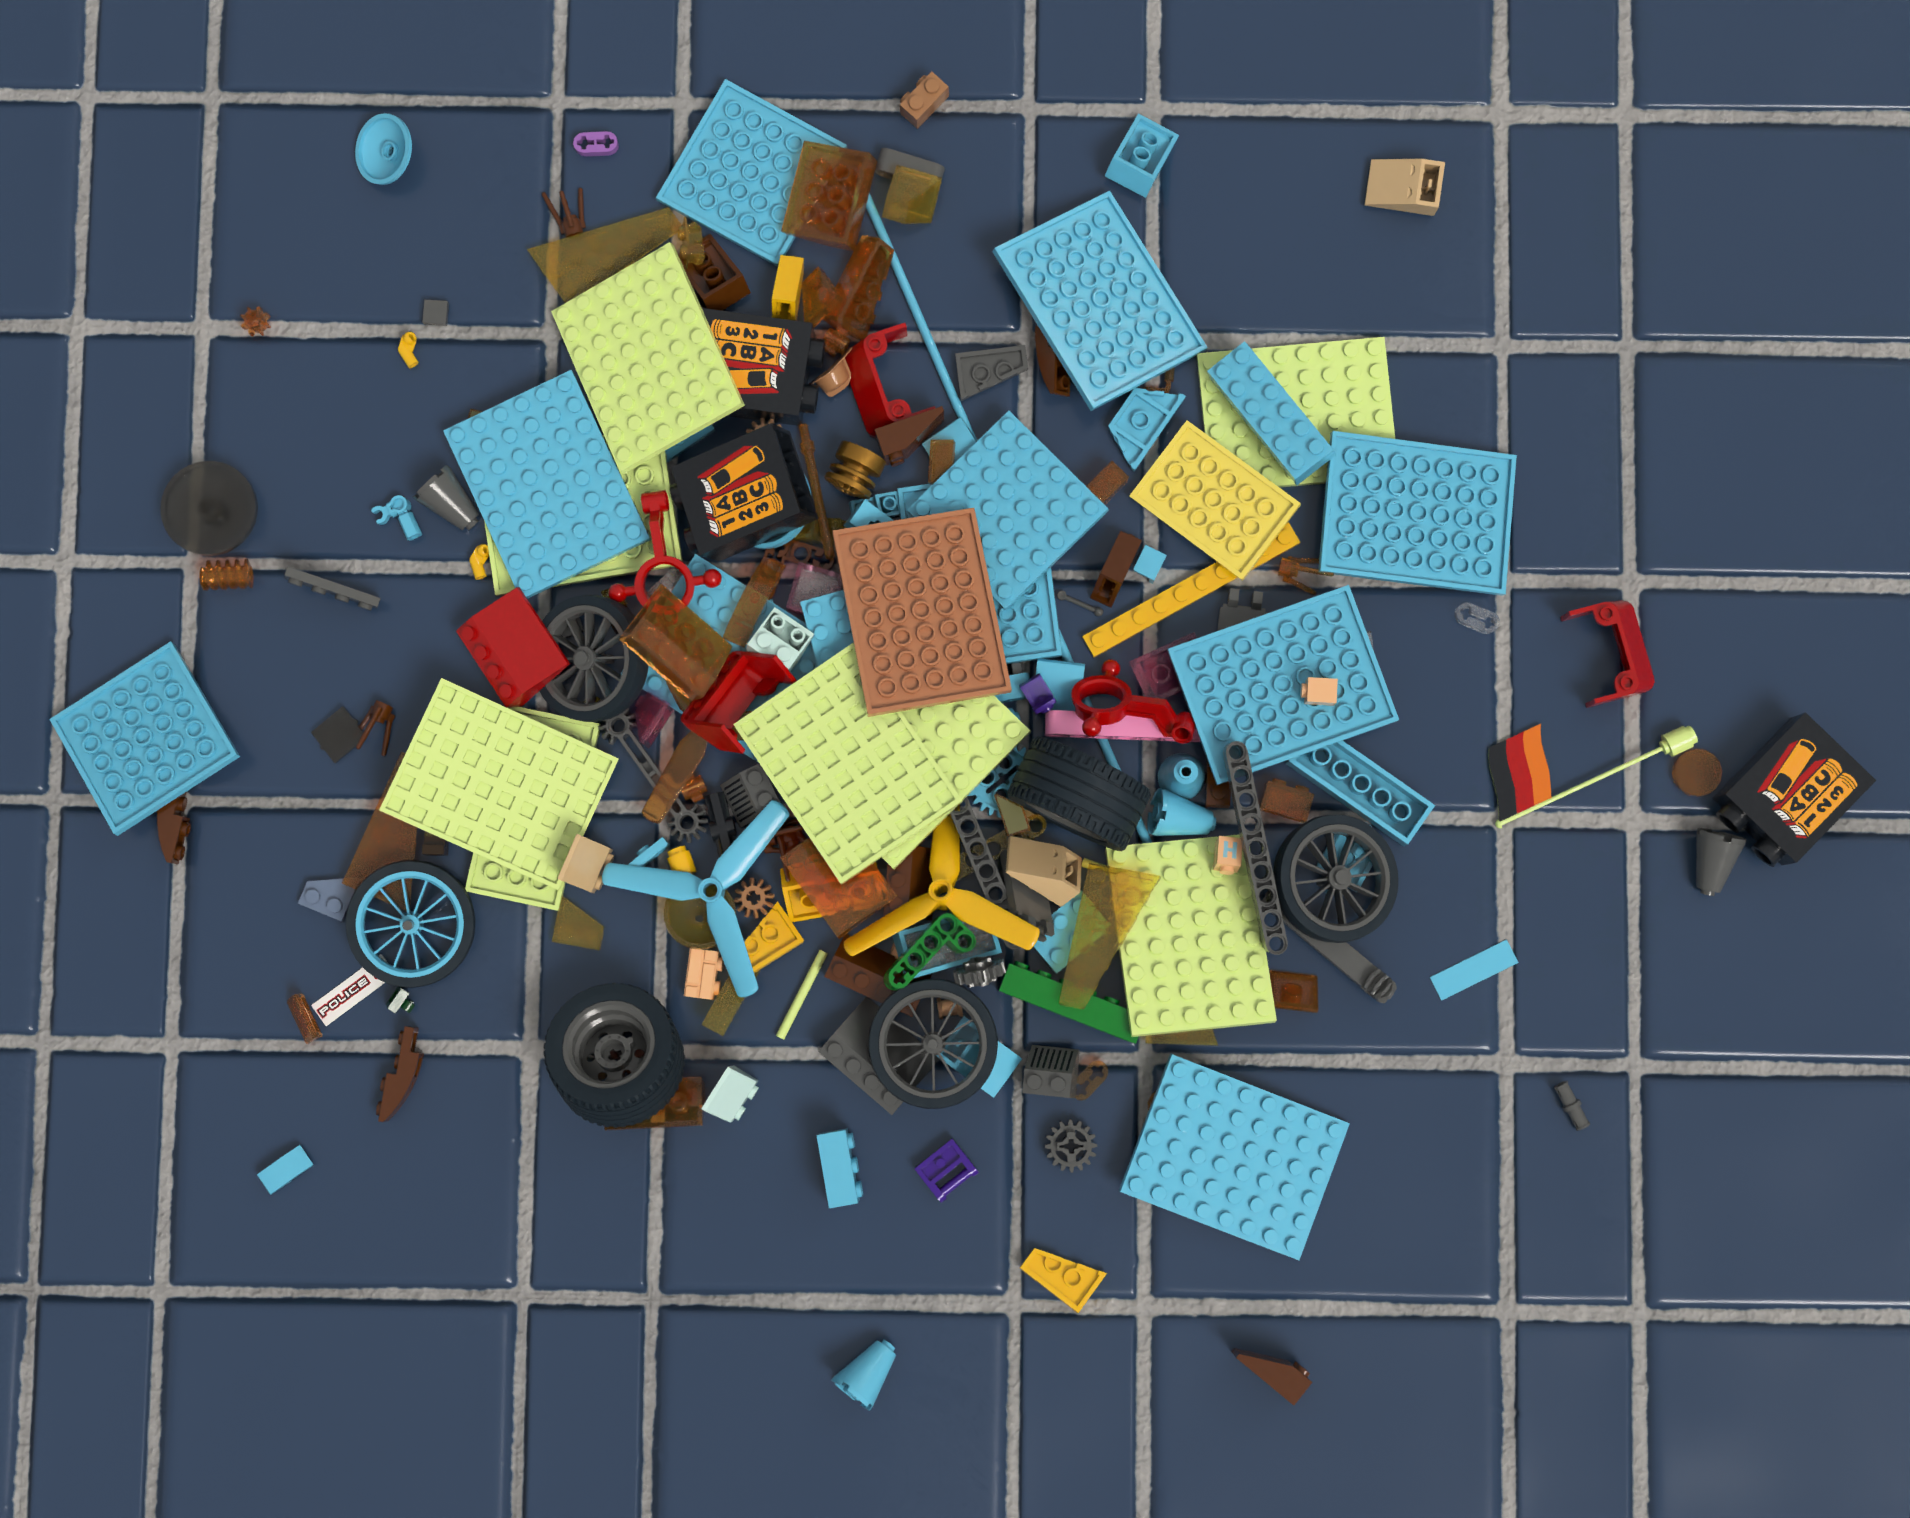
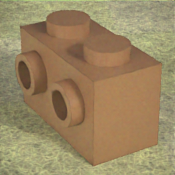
M932 71L928 76L923 75L916 83L917 87L911 93L907 92L900 100V114L916 129L949 97V86Z

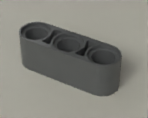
M881 148L874 172L884 178L927 191L938 192L945 167L896 150Z

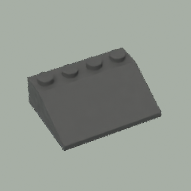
M866 996L818 1052L887 1112L893 1115L903 1101L892 1095L882 1085L872 1067L868 1047L869 1032L875 1014L880 1007ZM894 1023L891 1024L887 1043H920L905 1029ZM921 1045L887 1046L892 1066L922 1049ZM924 1051L896 1067L895 1071L910 1084L926 1053ZM927 1056L912 1084L916 1087L932 1069V1056ZM935 1056V1064H936L937 1061L939 1060V1058H938L937 1056Z

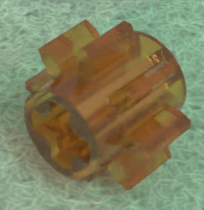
M259 306L256 310L247 307L248 311L245 315H240L245 322L241 327L244 330L249 329L248 333L252 337L255 333H260L263 336V331L266 328H271L267 323L270 315L263 313V309Z
M840 326L836 330L829 328L823 337L826 345L824 348L825 352L834 357L837 352L843 355L851 342V339L847 337L848 331Z
M693 772L682 776L684 782L680 783L679 787L685 800L692 799L696 803L705 799L702 793L707 792L708 789L702 776L698 775L695 777Z

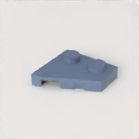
M355 877L307 881L298 904L344 922L351 898L362 879Z

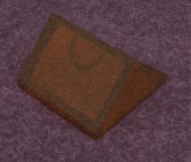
M1269 970L1275 1009L1318 1013V980L1316 975Z

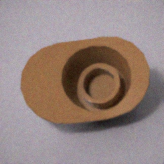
M850 347L828 370L809 384L816 383L829 397H833L845 389L851 379V372L845 357L853 347Z

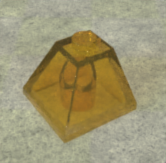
M897 165L887 193L882 217L903 224L931 223L942 178Z

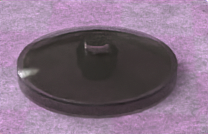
M201 461L183 468L169 481L162 495L161 518L166 532L179 546L197 555L217 556L234 550L247 539L257 519L258 502L251 483L238 470L222 462Z

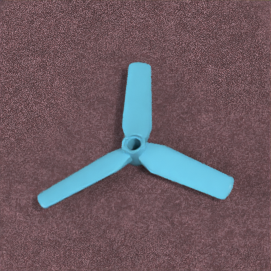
M771 800L718 858L710 878L702 880L689 872L608 863L602 873V883L607 886L679 901L699 898L706 901L707 922L737 996H750L758 990V984L735 911L724 898L725 890L743 878L787 820L790 813L783 804L776 800ZM713 884L716 885V895L708 897L706 895L707 887Z

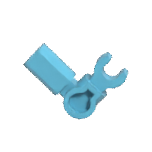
M397 495L387 502L386 506H375L372 508L371 511L374 514L383 513L382 518L376 520L377 524L384 525L389 521L390 517L394 518L399 515L398 520L407 540H414L422 536L414 514L410 512L411 502L405 497Z

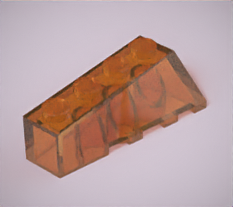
M862 235L820 318L835 329L859 341L867 337L870 324H874L876 315L874 310L877 301L881 300L883 293L881 292V285L883 280L887 278L894 249L880 238Z

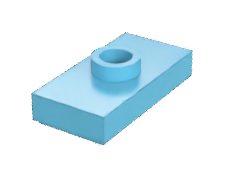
M664 837L660 838L650 847L647 844L636 853L638 857L628 865L645 867L669 848L670 844Z

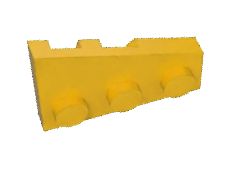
M777 901L752 934L744 941L754 973L801 945L804 939Z
M1033 1248L1019 1267L1076 1313L1080 1312L1107 1274Z

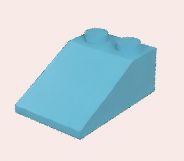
M1138 113L1112 158L1105 177L1146 198L1179 135Z

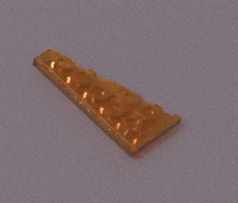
M401 752L344 877L342 884L357 889L362 881L375 870L393 862L415 860L418 828L379 811L406 754L404 752ZM413 878L405 879L409 905L411 902ZM401 879L383 887L400 909L407 911ZM379 891L374 896L379 900L391 904L381 891Z

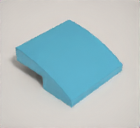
M960 416L922 442V445L933 461L934 444H953V465L977 441Z
M1048 659L1037 660L1036 675L1040 673L1056 699V703L1053 704L1054 707L1051 710L1075 711L1071 692L1074 685L1084 679L1085 664Z

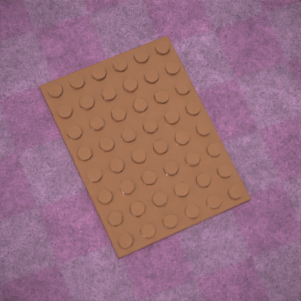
M975 508L832 531L868 717L1011 693L1012 688Z

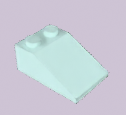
M735 1065L728 1066L701 1109L730 1123L734 1119L739 1121L746 1110L743 1107L747 1098L752 1100L759 1089L756 1086L758 1080Z

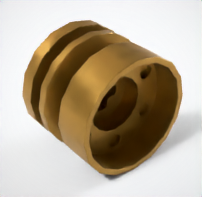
M841 441L835 457L843 464L831 463L829 467L833 472H827L824 478L839 491L853 497L868 500L870 499L871 492L867 488L874 489L876 486L868 476L880 477L886 461L862 446L848 441Z

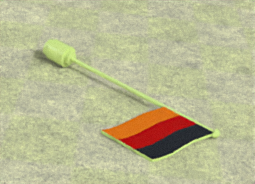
M1541 724L1536 725L1489 747V769L1498 803L1499 820H1496L1495 825L1497 828H1502V825L1661 751L1665 755L1669 754L1671 757L1693 748L1694 744L1698 742L1696 733L1690 725L1676 728L1661 735L1660 747L1551 797L1550 772L1541 742Z

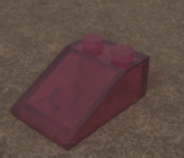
M1194 632L1129 661L1145 697L1166 699L1182 692L1167 649L1197 639Z

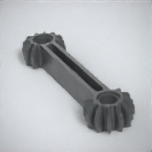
M628 708L611 719L602 720L606 725H600L598 728L600 731L606 732L601 737L604 740L610 737V745H614L617 739L620 740L674 816L675 821L667 823L668 827H676L670 834L675 836L679 833L677 839L679 842L683 841L685 835L687 843H692V835L697 840H700L701 837L697 832L699 830L703 833L707 832V829L701 827V824H707L708 819H700L705 814V811L700 810L696 813L698 809L697 804H693L690 810L686 808L632 732V728L640 726L639 722H632L637 715L635 713L628 715L630 710ZM618 720L625 722V728L621 732H615L613 729L614 723ZM630 736L646 758L645 763H641L626 742L627 737ZM661 786H666L681 807L679 813L675 811L660 790ZM688 816L692 817L694 820L693 826L690 829H684L682 827V820Z
M1269 890L1261 900L1262 902L1266 903L1270 900L1271 893ZM1281 911L1283 922L1286 926L1360 986L1368 995L1380 1003H1386L1388 999H1391L1397 989L1396 983L1347 942L1333 943L1311 938L1296 929Z

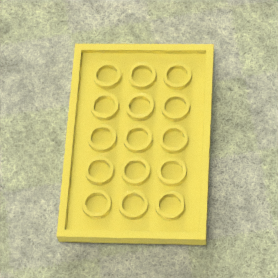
M1188 420L1129 495L1130 498L1242 581L1301 506L1300 502Z

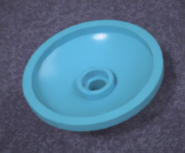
M383 113L369 119L362 127L355 147L356 163L362 176L369 182L378 185H387L396 181L409 164L412 153V140L406 124L395 115Z

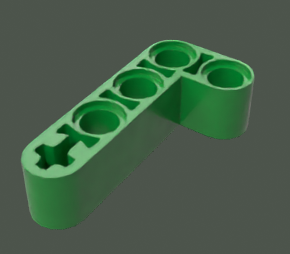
M945 913L936 917L887 970L883 979L885 986L894 991L907 986L944 944L957 954L971 951L976 945L974 934L953 914ZM942 919L949 922L950 929L948 932L942 930L940 926ZM959 936H963L966 938V948H962L959 946ZM926 937H930L933 940L934 947L932 949H928L925 946L924 939ZM910 954L916 956L918 960L916 967H912L908 963ZM902 970L906 971L899 977L898 980L900 982H893V980L895 979L894 975L900 973Z

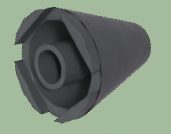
M446 465L440 469L442 472L439 475L435 474L416 492L417 494L413 498L460 530L467 528L469 531L479 522L476 518L479 513L452 469Z
M1707 828L1697 829L1696 887L1701 889L1700 893L1715 896V892H1721L1745 846L1746 839L1722 831L1715 832Z

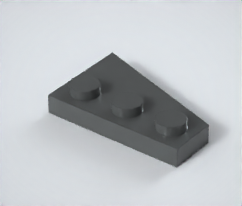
M1025 345L955 353L961 401L1028 370Z

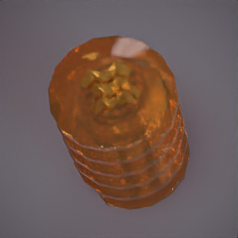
M229 559L225 561V566H222L220 560H216L215 567L212 566L210 560H207L206 566L200 569V583L204 591L209 590L210 587L212 590H218L219 587L223 590L229 587L237 589L238 586L241 589H246L248 586L251 589L253 588V569L248 559L244 560L243 566H241L239 559L235 560L234 566H231Z

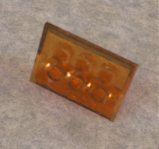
M804 141L781 232L833 248L855 252L877 160L869 152Z
M662 584L658 586L619 638L621 642L690 701L703 698L716 680L733 647Z
M810 838L780 858L838 939L898 897L874 863L844 884H841Z

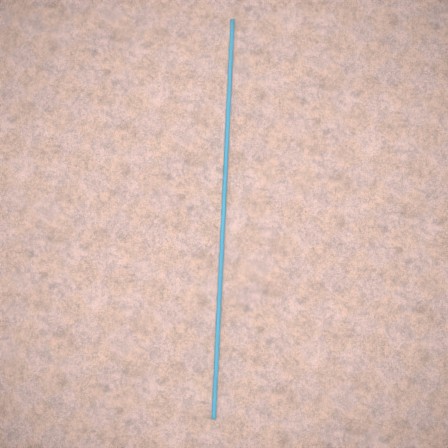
M864 190L860 193L955 414L957 418L962 417L977 441L869 190ZM1059 629L1062 660L1074 662ZM1089 696L1081 700L1085 705L1094 708ZM1097 739L1107 763L1121 771L1108 739ZM1141 817L1136 827L1142 843H1153Z

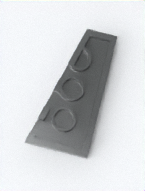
M288 566L284 575L288 583L299 587L305 585L311 587V591L325 595V593L333 594L335 599L348 603L349 600L358 602V607L369 611L372 610V607L377 609L381 599Z

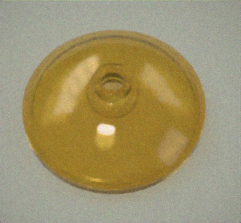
M716 885L708 886L706 895L708 897L715 896L717 893ZM725 890L724 898L736 914L734 900L730 893ZM667 898L663 912L664 923L674 940L685 947L698 950L717 946L707 922L706 901L701 898L685 901ZM701 915L704 920L698 922L695 920V917Z

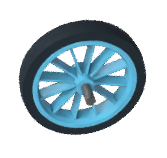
M398 861L375 870L358 886L348 906L346 934L349 946L356 960L372 976L387 984L398 987H422L447 977L463 962L474 939L475 912L466 889L447 870L425 861ZM407 878L425 880L414 911H410L405 882ZM401 879L407 913L400 909L383 887ZM430 882L440 888L445 894L419 914L417 913L427 884ZM381 891L402 917L399 918L369 907L373 897ZM446 896L450 899L456 915L423 920L422 916ZM369 910L399 921V925L365 930L366 912ZM455 917L457 920L455 938L424 927V923ZM400 927L401 931L376 951L372 949L366 933ZM421 930L453 941L443 957L438 954L422 935ZM403 932L405 936L394 965H391L381 959L377 953ZM416 934L438 958L437 962L420 968L415 940ZM408 935H411L417 969L396 967Z

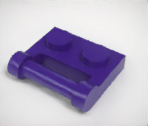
M953 1138L914 1168L941 1203L947 1199L946 1196L969 1177H974L979 1173ZM962 1162L966 1167L941 1188L935 1184Z

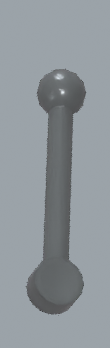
M1059 591L1057 594V598L1061 601L1067 600L1094 612L1098 617L1103 614L1102 608L1092 607L1067 596L1065 591Z

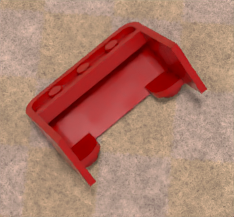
M905 322L868 335L852 346V350L845 357L851 372L849 383L866 432L872 438H876L875 429L935 409V406L912 413L908 403L904 400L896 399L888 402L873 359L882 356L886 352L887 343L907 337Z
M1625 600L1602 602L1568 611L1560 617L1562 622L1593 613L1594 619L1599 625H1612L1625 671L1619 673L1614 679L1616 693L1593 699L1585 703L1586 708L1642 694L1652 689L1655 682L1635 610L1631 603Z
M734 651L722 661L683 712L681 721L689 730L717 749L743 754L745 749L737 741V733L732 729L734 727L733 724L740 719L756 696L771 695L775 692L779 683L793 684L797 680L776 655Z

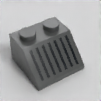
M760 763L738 773L720 785L722 791L725 792L728 804L740 828L749 825L771 800L781 803L770 778Z
M1032 1045L1024 1068L1022 1093L1075 1098L1080 1050Z

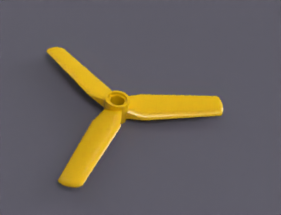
M960 804L954 809L955 811H960ZM949 814L933 830L929 871L933 882L929 886V892L911 899L844 941L845 951L850 956H855L925 919L937 908L942 911L949 910L960 921L1026 950H1030L1035 945L1040 932L1039 928L972 891L954 888L960 872V837ZM947 892L945 896L939 897L940 894Z

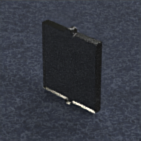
M342 706L311 733L321 745L320 749L325 750L332 761L337 763L356 747L363 734V730L357 724L358 720L353 719L346 708Z

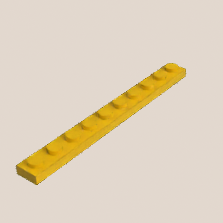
M1289 522L1284 526L1252 570L1301 543ZM1216 562L1085 634L1082 638L1093 658L1234 581L1238 577Z

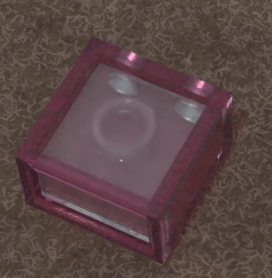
M799 562L786 610L804 615L800 604L801 601L841 591L842 581L840 573Z

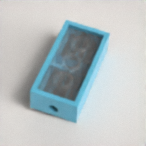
M942 919L940 926L942 930L948 932L950 929L949 922ZM962 922L974 934L976 938L975 947L969 952L957 954L944 944L913 979L963 965L964 962L974 957L1000 954L1002 950L998 937ZM930 923L900 931L892 936L898 958ZM963 936L958 938L960 947L966 948L967 940ZM926 937L924 944L928 949H932L934 942L930 937ZM910 954L908 963L912 967L917 966L918 960L916 956Z

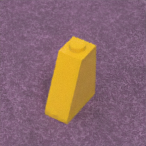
M780 255L772 294V318L797 321L804 275V258Z

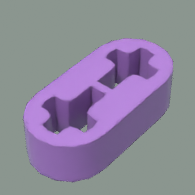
M608 131L579 133L573 141L576 152L585 157L613 155L619 148L617 137ZM606 139H610L614 144H610L609 148H605V145L600 143H606ZM583 140H587L588 144L592 145H587L586 149H582L579 144H582Z

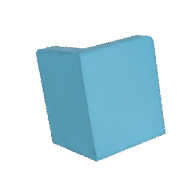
M1145 545L1133 570L1148 578L1149 582L1153 584L1167 555Z

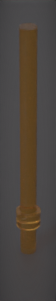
M801 424L798 426L801 437L800 449L801 453L805 456L814 505L819 518L818 524L825 558L831 559L835 557L813 453L815 452L814 442L810 439L808 425Z

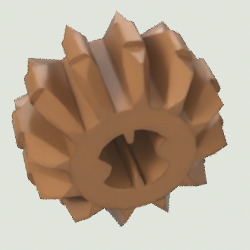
M750 878L749 887L742 881L741 885L745 890H735L737 894L742 896L741 898H734V902L743 903L737 908L739 912L747 908L745 917L748 918L753 910L754 918L758 919V910L767 915L768 912L764 906L767 905L770 908L774 906L771 902H767V899L775 898V894H766L772 888L770 885H766L761 889L764 884L763 879H760L757 886H755L754 878ZM752 892L760 896V901L757 900L758 903L755 905L752 901H748L749 895L752 896Z

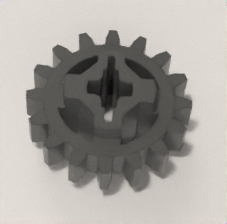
M991 956L971 958L963 963V967H957L956 970H953L955 983L959 985L966 984L968 987L989 985L992 981H996V977L1003 976L1006 973L1004 960H1000V958L993 960Z
M1072 1119L1068 1120V1125H1064L1060 1121L1059 1129L1051 1127L1054 1132L1053 1136L1046 1135V1138L1051 1141L1050 1144L1045 1145V1148L1051 1149V1152L1047 1154V1158L1054 1157L1052 1165L1055 1166L1060 1163L1061 1171L1066 1166L1069 1167L1071 1173H1073L1075 1166L1081 1171L1083 1170L1082 1164L1084 1162L1088 1165L1091 1164L1088 1157L1096 1156L1091 1151L1092 1148L1097 1147L1096 1143H1091V1140L1096 1136L1095 1134L1088 1135L1087 1132L1090 1127L1086 1126L1082 1129L1081 1121H1078L1076 1125H1073ZM1066 1130V1136L1062 1141L1055 1142L1058 1135ZM1075 1130L1081 1132L1086 1141L1078 1140L1075 1137ZM1069 1139H1073L1075 1144L1082 1145L1073 1148V1152H1069L1068 1148L1059 1147L1060 1145L1068 1144ZM1081 1150H1086L1085 1155L1076 1161V1155ZM1056 1151H1063L1067 1155V1162L1059 1158Z

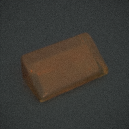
M294 994L287 1000V1004L305 1043L309 1044L321 1038L322 1032L304 994Z

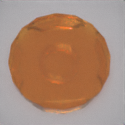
M1693 749L1679 756L1673 765L1672 775L1677 787L1684 791L1685 794L1699 797L1710 794L1718 787L1722 777V768L1714 754L1703 749Z

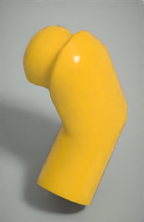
M406 332L402 335L398 346V352L409 369L419 363L413 354L417 340L413 332Z
M486 544L477 546L469 558L475 580L487 577L483 566L489 557L488 545Z

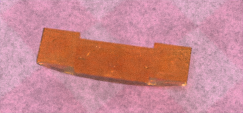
M764 556L732 614L723 635L724 639L745 648L774 587L777 586L786 568L785 565Z

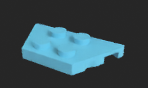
M1134 388L1108 425V429L1131 470L1135 472L1184 401L1186 397L1184 394L1175 395L1164 393V391H1147L1142 388Z

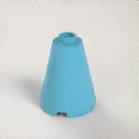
M1177 753L1169 756L1163 761L1158 770L1160 789H1166L1187 800L1195 797L1200 793L1205 784L1203 765L1190 754ZM1181 771L1187 772L1188 776H1184Z
M1159 788L1154 793L1151 800V805H1154L1152 813L1148 812L1147 830L1149 834L1154 836L1208 835L1210 831L1215 829L1216 817H1214L1212 811L1166 789Z
M886 1340L882 1342L875 1341L838 1372L831 1381L851 1399L860 1401L861 1406L870 1411L896 1357V1354L893 1352L895 1347Z

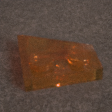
M819 267L802 282L804 322L813 323V328H815L842 300V297L824 270Z

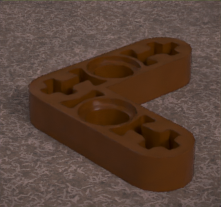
M791 540L782 545L785 549L780 550L778 553V559H782L779 562L774 558H768L769 555L774 557L775 549H766L753 590L759 593L758 590L764 588L765 581H761L762 577L768 581H775L774 584L769 582L768 591L771 593L770 595H765V598L768 600L774 599L785 562L803 567L811 565L816 567V571L828 572L834 566L832 553L819 547ZM798 548H804L807 550L808 556L804 560H797L794 556L795 551ZM812 551L816 552L814 555L817 558H823V555H827V560L830 563L821 567L820 562L813 559V564H809L812 558ZM770 563L778 566V572L773 576L765 573V567Z

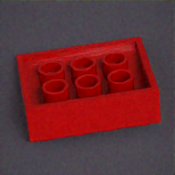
M516 587L473 615L456 630L506 708L522 707L570 664L520 587Z

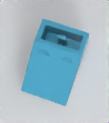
M963 1016L955 1029L969 1021V1019ZM971 1022L952 1033L945 1042H979L975 1023ZM998 1041L994 1067L981 1089L994 1098L1022 1058ZM979 1044L945 1045L944 1049L975 1065L979 1053ZM944 1051L940 1053L946 1064L964 1077L973 1068Z

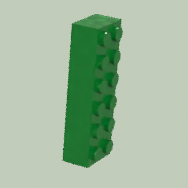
M1015 961L1014 965L1009 963L999 988L1000 992L1133 1044L1137 1043L1138 1037H1131L1127 1008L1118 1006L1119 1000L1105 996L1104 1000L1096 997L1097 992L1084 987L1080 991L1073 988L1075 983L1061 978L1057 982L1050 979L1052 974L1039 969L1037 973L1028 971L1029 966Z

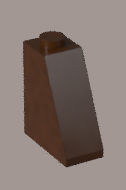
M1120 531L1090 596L1091 599L1112 608L1142 540L1132 534Z

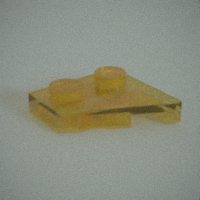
M562 897L560 908L557 912L552 942L600 950L605 927L570 902L566 897Z

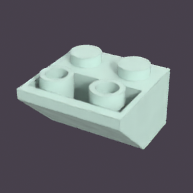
M774 607L748 642L746 652L776 655L791 672L812 640L814 633Z

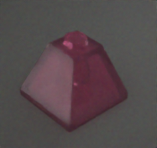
M648 691L646 695L642 694L637 700L635 714L639 742L650 749L674 709L668 702Z

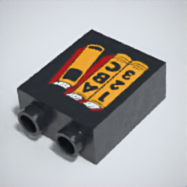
M702 308L745 406L727 416L759 421L760 418H764L766 422L774 419V423L802 426L804 413L815 414L819 386L808 384L810 367L822 368L825 340L815 338L813 323Z
M772 423L671 467L676 483L670 485V494L677 508L686 512L690 526L684 529V538L693 554L722 561L819 519L791 433Z
M1805 712L1791 717L1712 799L1721 806L1716 813L1719 820L1736 833L1742 828L1746 830L1756 840L1751 847L1755 855L1767 865L1774 867L1777 862L1781 865L1797 863L1873 785L1876 779Z

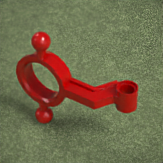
M666 490L642 493L643 512L645 515L650 514L649 525L655 557L649 559L640 567L635 577L634 586L625 587L620 583L613 584L609 588L608 595L610 599L617 602L624 601L627 596L636 595L640 604L649 612L660 616L674 615L688 606L694 595L695 586L705 584L709 588H715L720 585L722 576L716 569H709L703 575L693 576L691 570L684 562L675 557L667 556L663 533L665 522L663 512L669 511ZM661 564L672 565L679 569L686 581V591L683 598L671 607H662L652 602L645 589L647 575L654 567Z
M1106 660L1101 667L1103 675L1084 678L1077 682L1072 689L1071 699L1075 706V712L1084 721L1082 730L1089 737L1097 736L1101 732V725L1117 723L1128 715L1153 719L1164 737H1171L1178 743L1185 744L1193 738L1195 724L1189 712H1180L1176 715L1167 699L1132 695L1130 687L1124 681L1115 678L1120 673V665L1116 660ZM1107 694L1120 699L1121 702L1115 707L1098 709L1085 705L1081 700L1090 695Z

